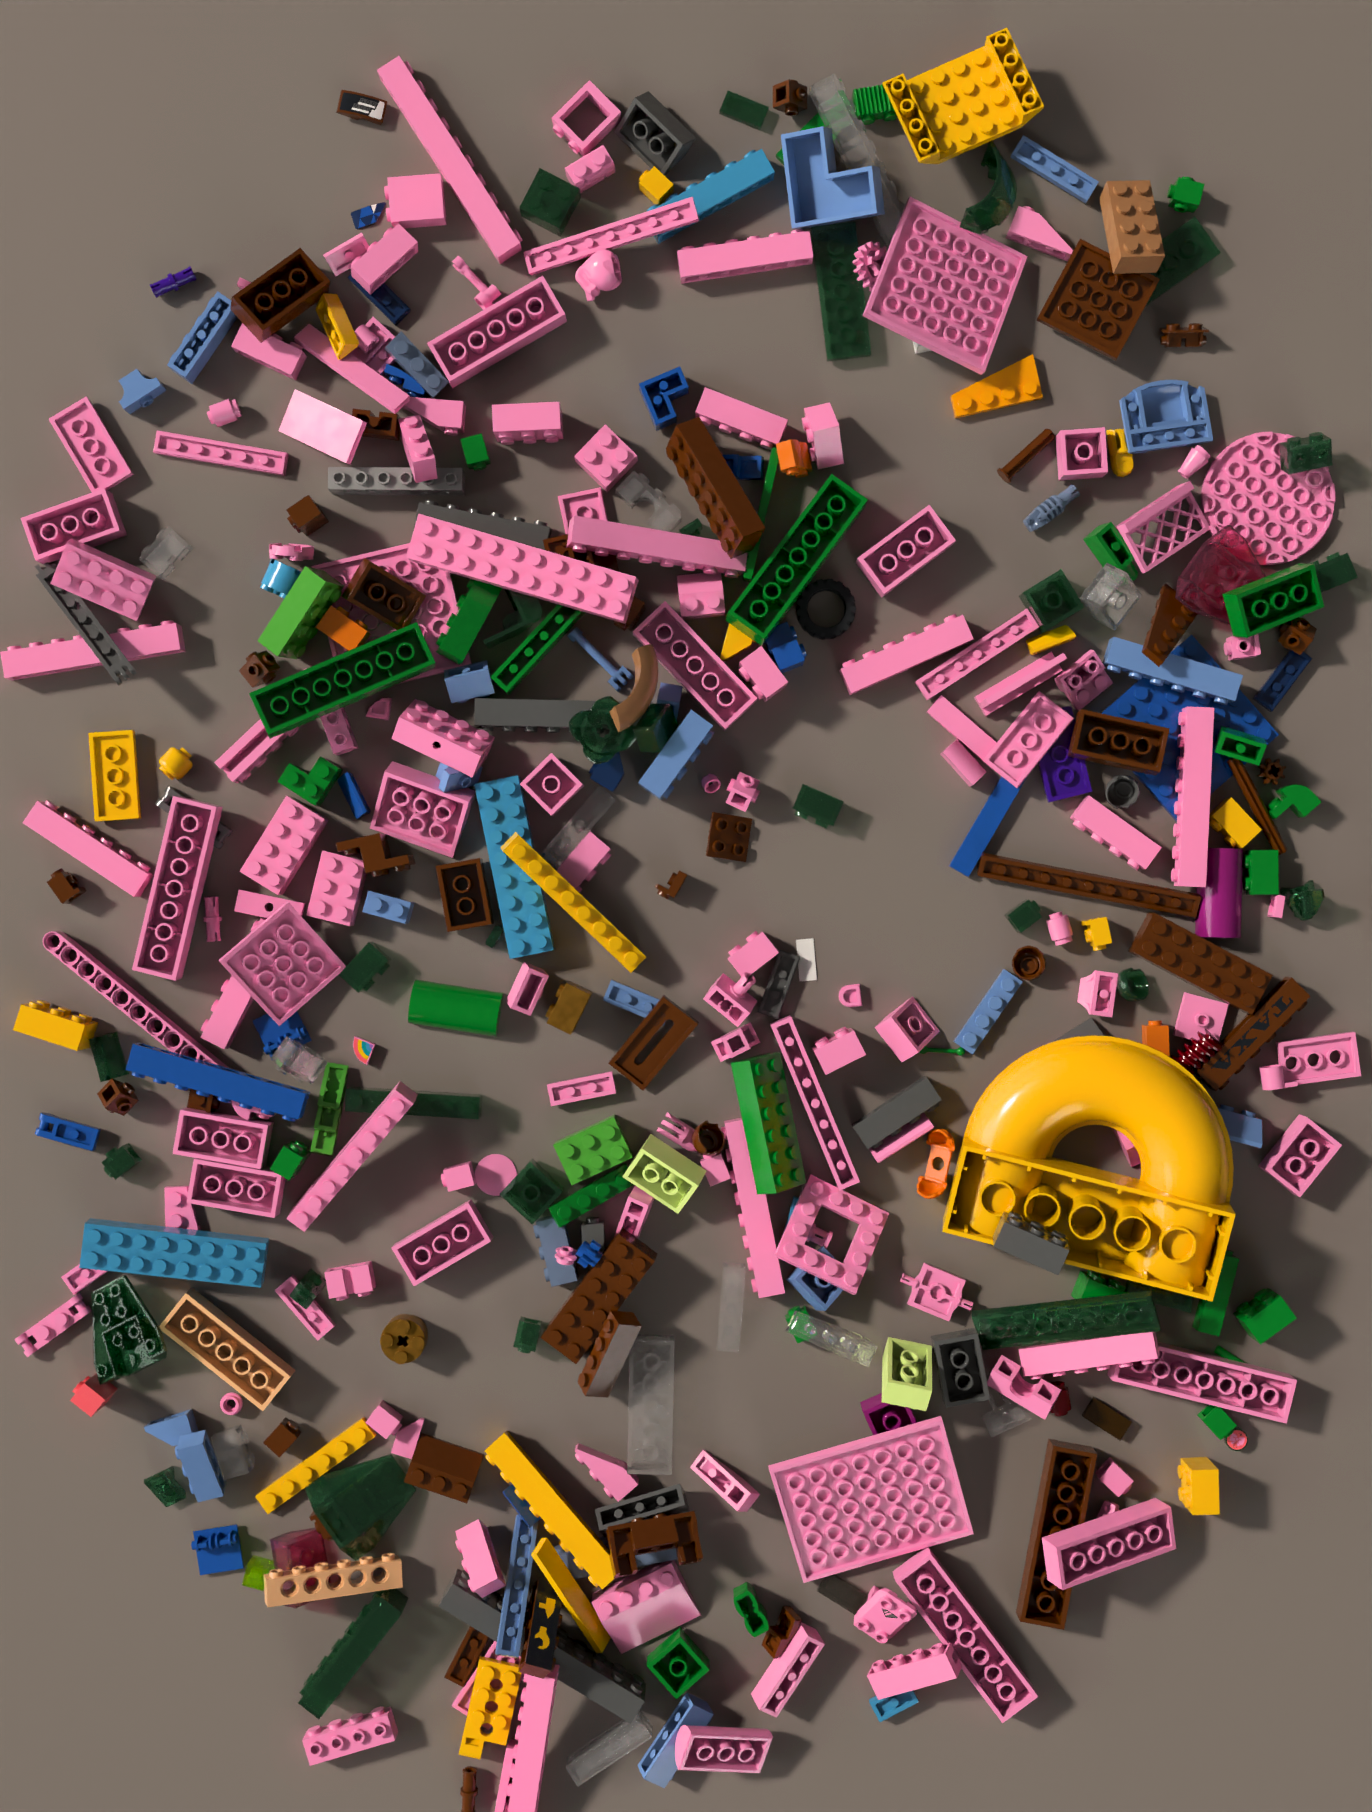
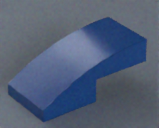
M722 455L736 479L763 480V456Z

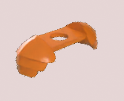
M943 1128L931 1130L927 1135L926 1143L931 1146L925 1176H919L917 1183V1193L927 1199L940 1196L947 1187L946 1179L955 1144L951 1133ZM937 1157L942 1158L944 1161V1167L941 1170H936L933 1166V1162Z

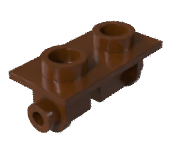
M1190 323L1189 327H1180V324H1167L1166 328L1159 329L1165 333L1160 338V345L1165 347H1181L1182 338H1185V347H1201L1207 341V337L1203 335V332H1209V330L1202 327L1203 324Z

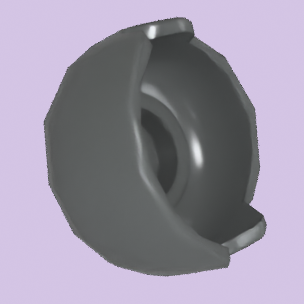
M1118 775L1107 783L1105 795L1107 802L1113 808H1129L1138 800L1140 789L1138 782L1131 776Z

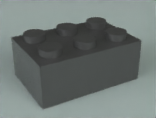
M1004 1211L993 1234V1247L1059 1275L1070 1251L1068 1239L1065 1238V1235L1056 1230L1050 1232L1043 1229L1044 1226L1036 1221L1027 1222L1016 1212L1010 1211V1213Z
M975 1328L931 1336L942 1399L946 1408L990 1400L979 1337Z

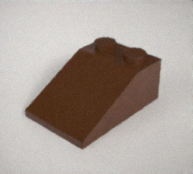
M364 558L342 597L396 630H399L411 623L426 595Z

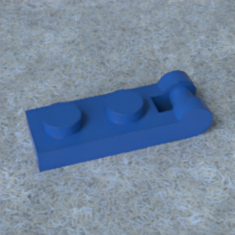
M40 1113L39 1120L41 1122L39 1127L36 1128L35 1135L90 1151L96 1149L101 1131L100 1128L57 1117L49 1113ZM49 1123L54 1124L52 1131L48 1130Z

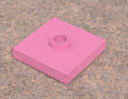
M1184 992L1173 1035L1186 1039L1193 1037L1199 1040L1197 1032L1206 1034L1205 1029H1207L1219 1041L1229 1004Z

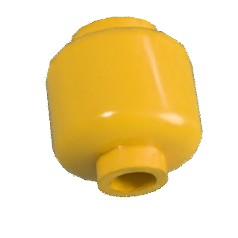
M171 747L159 759V764L161 765L159 769L171 780L174 778L180 780L193 767L192 762L189 760L192 756L183 747L180 750Z

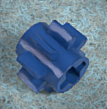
M592 1240L591 1243L584 1241L575 1253L580 1257L577 1263L584 1268L588 1264L594 1267L603 1255L599 1251L601 1245L595 1240Z

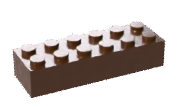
M700 417L676 425L666 447L667 456L677 467L679 476L684 479L690 495L695 498L699 505L700 512L705 515L710 523V528L720 540L722 549L727 552L730 559L752 551L764 532L765 526Z
M1156 913L1147 914L1128 950L1129 953L1243 1013L1251 1015L1273 976Z
M622 1227L605 1251H603V1255L598 1263L591 1267L546 1326L540 1338L577 1364L600 1334L610 1310L617 1311L653 1265L657 1253Z

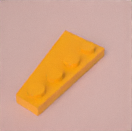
M1032 354L952 394L950 398L955 419L1042 399L1043 395L1034 355Z

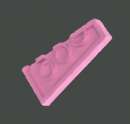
M166 1186L164 1188L165 1227L201 1230L196 1219L194 1204L186 1203L189 1186Z

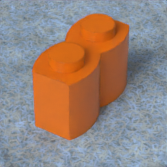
M796 439L776 443L781 472L786 473L787 476L795 475V478L808 476V472L812 471L808 444L799 442Z

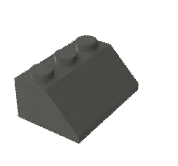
M649 91L634 98L614 131L651 169L655 166L664 176L686 155L696 139Z

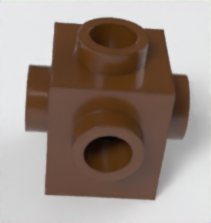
M790 79L773 86L774 109L784 112L787 116H796L798 112L807 109V86Z
M1298 617L1281 624L1278 629L1280 632L1278 642L1285 648L1301 655L1313 641L1317 628L1310 625L1306 619Z
M267 650L260 653L255 651L246 658L247 662L239 672L251 687L254 688L271 682L276 677L275 673L279 670L280 666Z
M113 1078L97 1093L105 1109L110 1113L115 1112L123 1116L139 1101L131 1084L128 1082L123 1083Z

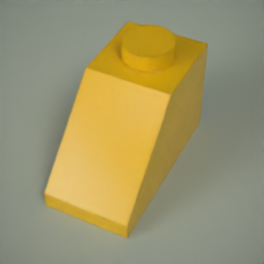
M729 623L720 659L726 662L749 649L752 642L755 641Z

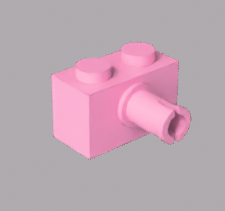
M748 972L744 973L737 983L723 973L703 998L737 1027L746 1019L757 1003V1000L747 993L749 988L756 983L754 976L748 980V977L751 975Z

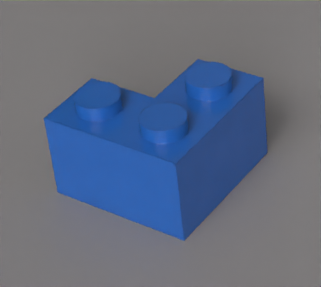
M680 366L639 383V391L656 431L677 423V416L671 401L689 394V386Z
M788 622L777 625L765 642L772 661L782 674L803 666L806 659L805 656H807L803 644H798L797 634L793 625L789 627Z

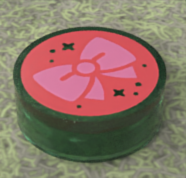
M1235 1427L1233 1433L1229 1437L1224 1438V1442L1231 1450L1240 1451L1247 1446L1248 1437L1241 1428Z

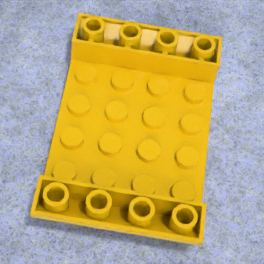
M1008 28L986 36L985 46L911 79L906 80L903 73L882 84L918 162L923 164H940L1020 129L1044 109V104Z

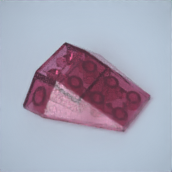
M1227 525L1201 545L1177 579L1175 598L1191 612L1230 625L1222 594L1264 578L1266 575L1246 539L1230 525Z

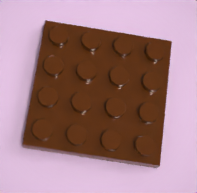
M1080 239L1042 308L1037 321L1116 361L1160 279L1149 273L1113 274L1110 254Z

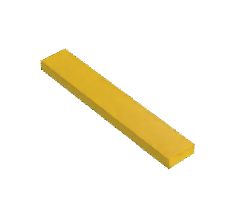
M541 1538L531 1556L595 1652L602 1653L611 1639L610 1635L549 1539Z

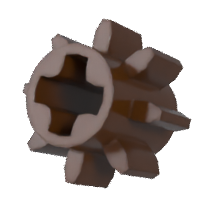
M1267 758L1265 759L1266 765L1260 764L1257 766L1261 769L1257 777L1264 779V785L1268 784L1270 780L1273 785H1277L1278 778H1285L1283 770L1286 766L1279 764L1280 759H1275L1272 763L1271 759ZM1274 768L1275 773L1269 775L1268 771Z

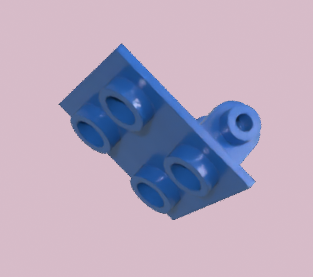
M297 1011L280 1026L268 1014L252 1021L265 1045L263 1047L266 1055H270L272 1060L312 1041Z
M237 1524L193 1531L195 1541H192L191 1546L192 1550H196L200 1575L244 1569Z

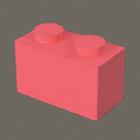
M96 1373L92 1377L87 1376L74 1388L72 1392L75 1395L70 1401L92 1417L105 1406L118 1389L99 1373Z

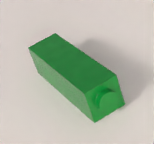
M1226 1249L1213 1302L1199 1298L1192 1325L1199 1332L1218 1337L1220 1335L1239 1263V1258L1234 1256V1252Z

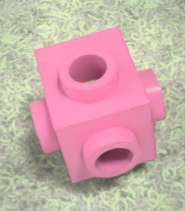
M739 772L736 780L732 778L727 787V791L730 794L726 803L746 812L750 802L755 803L760 791L756 788L760 781Z

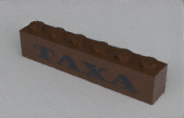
M1284 977L1258 1003L1253 1014H1247L1220 1042L1222 1050L1217 1051L1214 1049V1057L1208 1056L1209 1061L1207 1063L1201 1061L1202 1067L1200 1069L1194 1068L1195 1074L1214 1091L1225 1088L1229 1083L1228 1079L1233 1074L1241 1072L1245 1067L1244 1063L1249 1058L1252 1059L1261 1051L1260 1047L1265 1042H1270L1276 1036L1275 1032L1281 1026H1286L1292 1020L1291 1016L1307 1005V1000L1311 996L1292 977Z

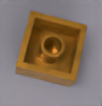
M570 981L566 984L562 983L555 995L559 998L556 1005L552 1003L545 1017L549 1018L547 1024L571 1035L593 992Z

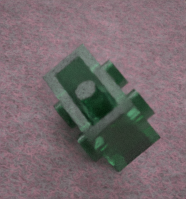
M1321 432L1311 433L1306 438L1291 437L1287 439V442L1279 443L1281 470L1287 474L1333 465L1331 438Z

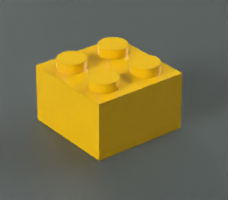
M1208 1457L1181 1458V1465H1178V1477L1181 1479V1487L1178 1488L1179 1500L1182 1501L1185 1508L1192 1515L1220 1514L1219 1469Z

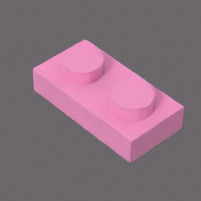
M360 233L323 254L336 277L350 269L353 260L358 256L362 257L367 252L369 245L363 234Z

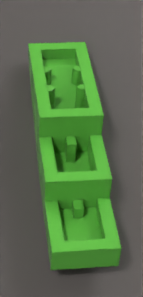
M326 1062L317 1104L318 1111L314 1124L315 1131L310 1150L313 1154L331 1157L334 1155L345 1096L348 1065Z

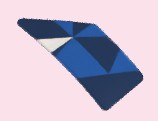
M386 203L374 204L351 212L355 229L376 223Z

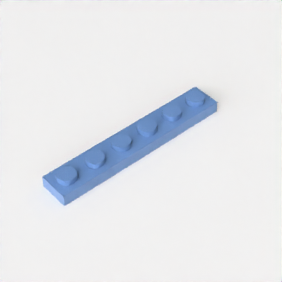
M518 1514L515 1518L495 1655L512 1658L519 1657L533 1562L531 1554L535 1549L538 1521L529 1528Z

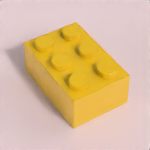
M37 1000V1002L30 1001V1003L21 1004L13 1030L79 1051L91 1047L98 1022L92 1021L93 1017L89 1015L71 1014L72 1010L64 1007L52 1008L49 1002Z

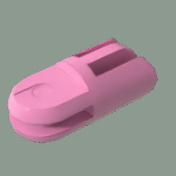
M667 1112L665 1117L681 1126V1128L679 1129L673 1124L662 1120L661 1125L675 1133L676 1136L659 1127L657 1132L688 1151H697L692 1143V1135L695 1129Z

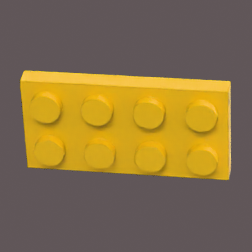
M135 730L88 733L95 822L141 819Z

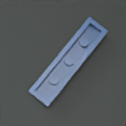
M1024 135L1011 154L1012 159L1085 204L1099 181Z
M1003 969L953 1042L973 1055L1023 981Z

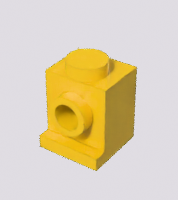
M1107 917L1081 921V925L1087 927V930H1084L1086 942L1093 946V951L1106 949V944L1112 943Z

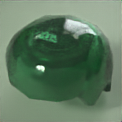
M1127 968L1119 973L1117 989L1121 997L1131 1002L1147 998L1149 984L1147 977L1141 969Z

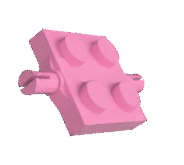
M925 1262L916 1278L904 1273L902 1274L900 1282L912 1286V1292L907 1302L908 1305L946 1321H950L953 1311L958 1306L969 1311L972 1309L973 1302L962 1298V1289L966 1282L964 1278Z

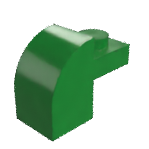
M1289 785L1277 789L1275 792L1279 795L1280 799L1276 797L1267 806L1269 807L1268 812L1272 819L1280 816L1287 808H1290L1300 818L1308 815L1321 801L1309 788L1303 785Z

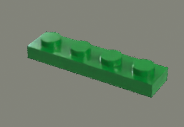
M627 1165L619 1166L548 1207L558 1228L633 1186L634 1184L623 1178L628 1168Z

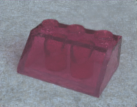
M316 1528L291 1531L270 1539L275 1569L289 1571L295 1566H306V1568L315 1567L317 1563H328L322 1534H318ZM309 1578L305 1585H314L316 1578ZM285 1582L283 1585V1589H290L293 1586L294 1582ZM312 1601L288 1604L283 1606L298 1608Z

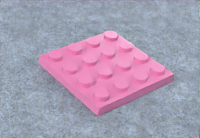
M288 901L219 959V962L278 1026L283 1024L347 968Z

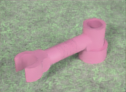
M457 256L452 261L454 263L452 266L480 291L474 297L476 303L483 310L493 305V302L501 295L500 291L493 284L487 287L474 274L460 256Z

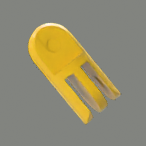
M1124 429L1106 430L1112 471L1118 477L1128 476L1134 468L1133 455L1128 453Z

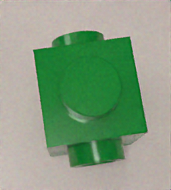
M1179 177L1175 184H1171L1167 193V198H1170L1168 207H1172L1175 211L1181 213H1194L1200 204L1205 184L1196 182L1191 177Z

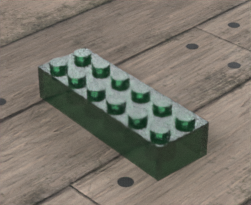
M398 1589L374 1592L371 1601L362 1607L355 1622L352 1621L344 1631L345 1634L341 1639H337L328 1656L325 1655L314 1674L311 1673L299 1692L302 1696L298 1704L317 1719H320L401 1616L408 1597Z

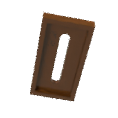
M663 995L608 1064L641 1090H644L699 1022ZM668 1019L672 1020L674 1025L641 1064L635 1063L634 1060L664 1022Z

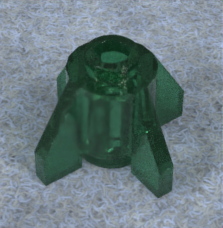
M1309 880L1304 886L1295 887L1293 890L1292 888L1280 889V894L1285 896V903L1294 913V916L1300 920L1312 919L1317 914L1325 898L1324 890L1315 889L1313 880Z

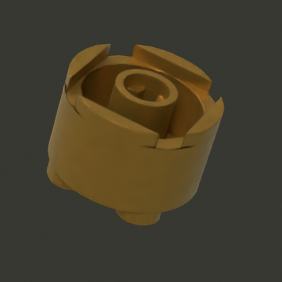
M408 1314L397 1315L390 1320L381 1334L380 1344L382 1351L390 1360L397 1364L412 1362L421 1355L426 1347L428 1329L424 1321L418 1316ZM407 1336L409 1338L407 1341L401 1340V1337Z

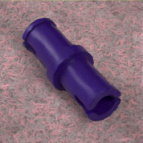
M189 266L173 275L172 273L167 274L168 277L150 284V287L155 297L158 298V296L172 290L177 291L179 287L197 279Z

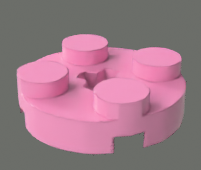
M270 543L269 558H289L292 561L313 560L314 546L290 543L282 546V543Z

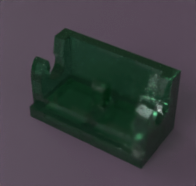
M117 1032L89 1039L101 1082L129 1074L128 1070H125L127 1065Z

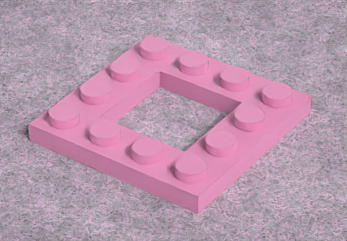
M810 1174L774 1256L855 1295L889 1213L844 1190L839 1191L837 1187ZM821 1206L859 1224L843 1263L805 1245Z

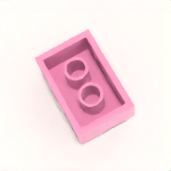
M560 402L492 405L493 433L497 442H501L503 445H512L514 441L533 444L536 443V440L555 443L559 441L558 439H563V418Z
M322 850L306 916L354 926L367 875L363 860Z
M1299 1114L1258 1167L1292 1194L1301 1197L1342 1144L1308 1117Z

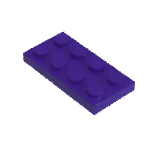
M1071 706L1062 708L1074 718ZM1073 719L1038 762L1048 803L1092 792L1085 760L1067 756L1075 719Z

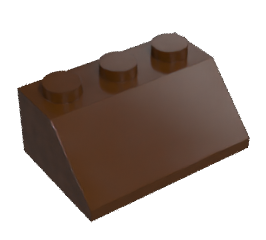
M421 1433L404 1482L467 1504L484 1454Z

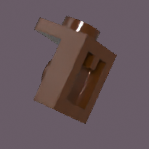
M680 870L678 874L673 873L667 883L670 885L669 890L656 884L655 888L659 889L657 894L666 899H669L670 896L675 898L688 875Z
M190 1089L187 1108L203 1110L206 1113L215 1112V1109L219 1108L220 1101L218 1096L210 1094L209 1097L196 1094L197 1090Z

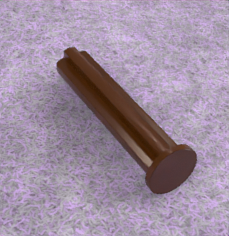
M1045 429L1002 469L999 468L997 470L999 476L1006 483H1010L1011 478L1054 440V433L1050 429Z

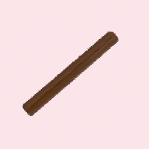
M1230 758L1227 763L1272 849L1278 850V855L1285 853L1287 847L1241 760Z

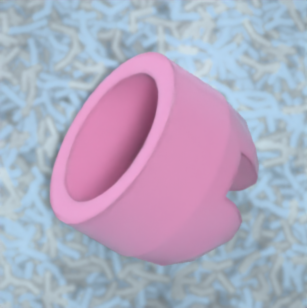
M708 774L701 780L702 787L707 793H714L721 786V782L714 774Z

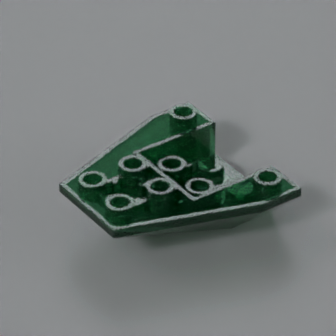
M126 1275L91 1292L94 1366L100 1385L136 1374L167 1357V1348L162 1331Z
M388 1454L324 1474L305 1487V1491L314 1513L337 1546L357 1561L377 1545L416 1492V1488L414 1485L404 1482L406 1474L392 1454Z

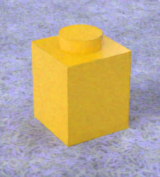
M655 166L650 171L646 170L639 178V190L654 204H663L674 192V184Z

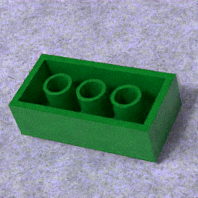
M1299 563L1222 594L1232 633L1235 637H1251L1324 607L1314 564Z

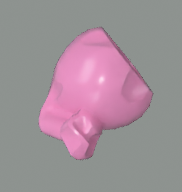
M603 249L595 252L576 271L575 279L585 291L587 301L595 300V297L599 296L601 290L611 291L622 283L618 256L609 250Z

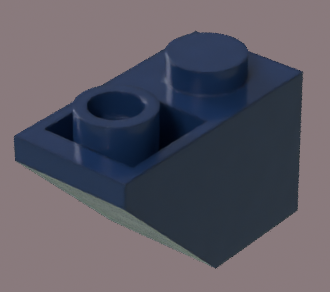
M613 740L611 744L608 742L605 744L600 753L603 755L599 763L595 761L589 771L592 774L591 780L612 793L615 792L625 775L618 744Z

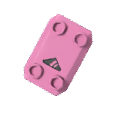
M873 1586L869 1591L867 1602L854 1614V1626L874 1638L877 1642L886 1643L917 1615L916 1608L911 1603H906L897 1597V1594L893 1591Z

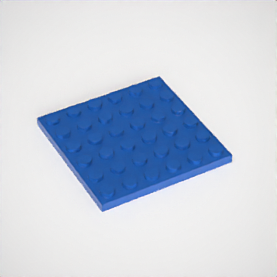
M1193 635L1187 637L1170 653L1221 668ZM1142 677L1141 680L1133 684L1101 713L1170 728L1160 773L1154 776L1136 771L1132 772L1177 822V815L1174 814L1175 801H1178L1175 782L1176 779H1179L1176 760L1178 756L1180 757L1177 738L1181 734L1178 716L1182 712V708L1187 706L1214 708L1210 795L1233 775L1227 763L1232 757L1215 753L1214 744L1221 726L1264 738L1267 745L1279 734L1240 689L1236 701L1227 703V705L1215 703L1214 698L1207 696L1206 699L1193 696V692L1187 690L1177 692L1172 690L1170 685H1154L1150 683V679Z

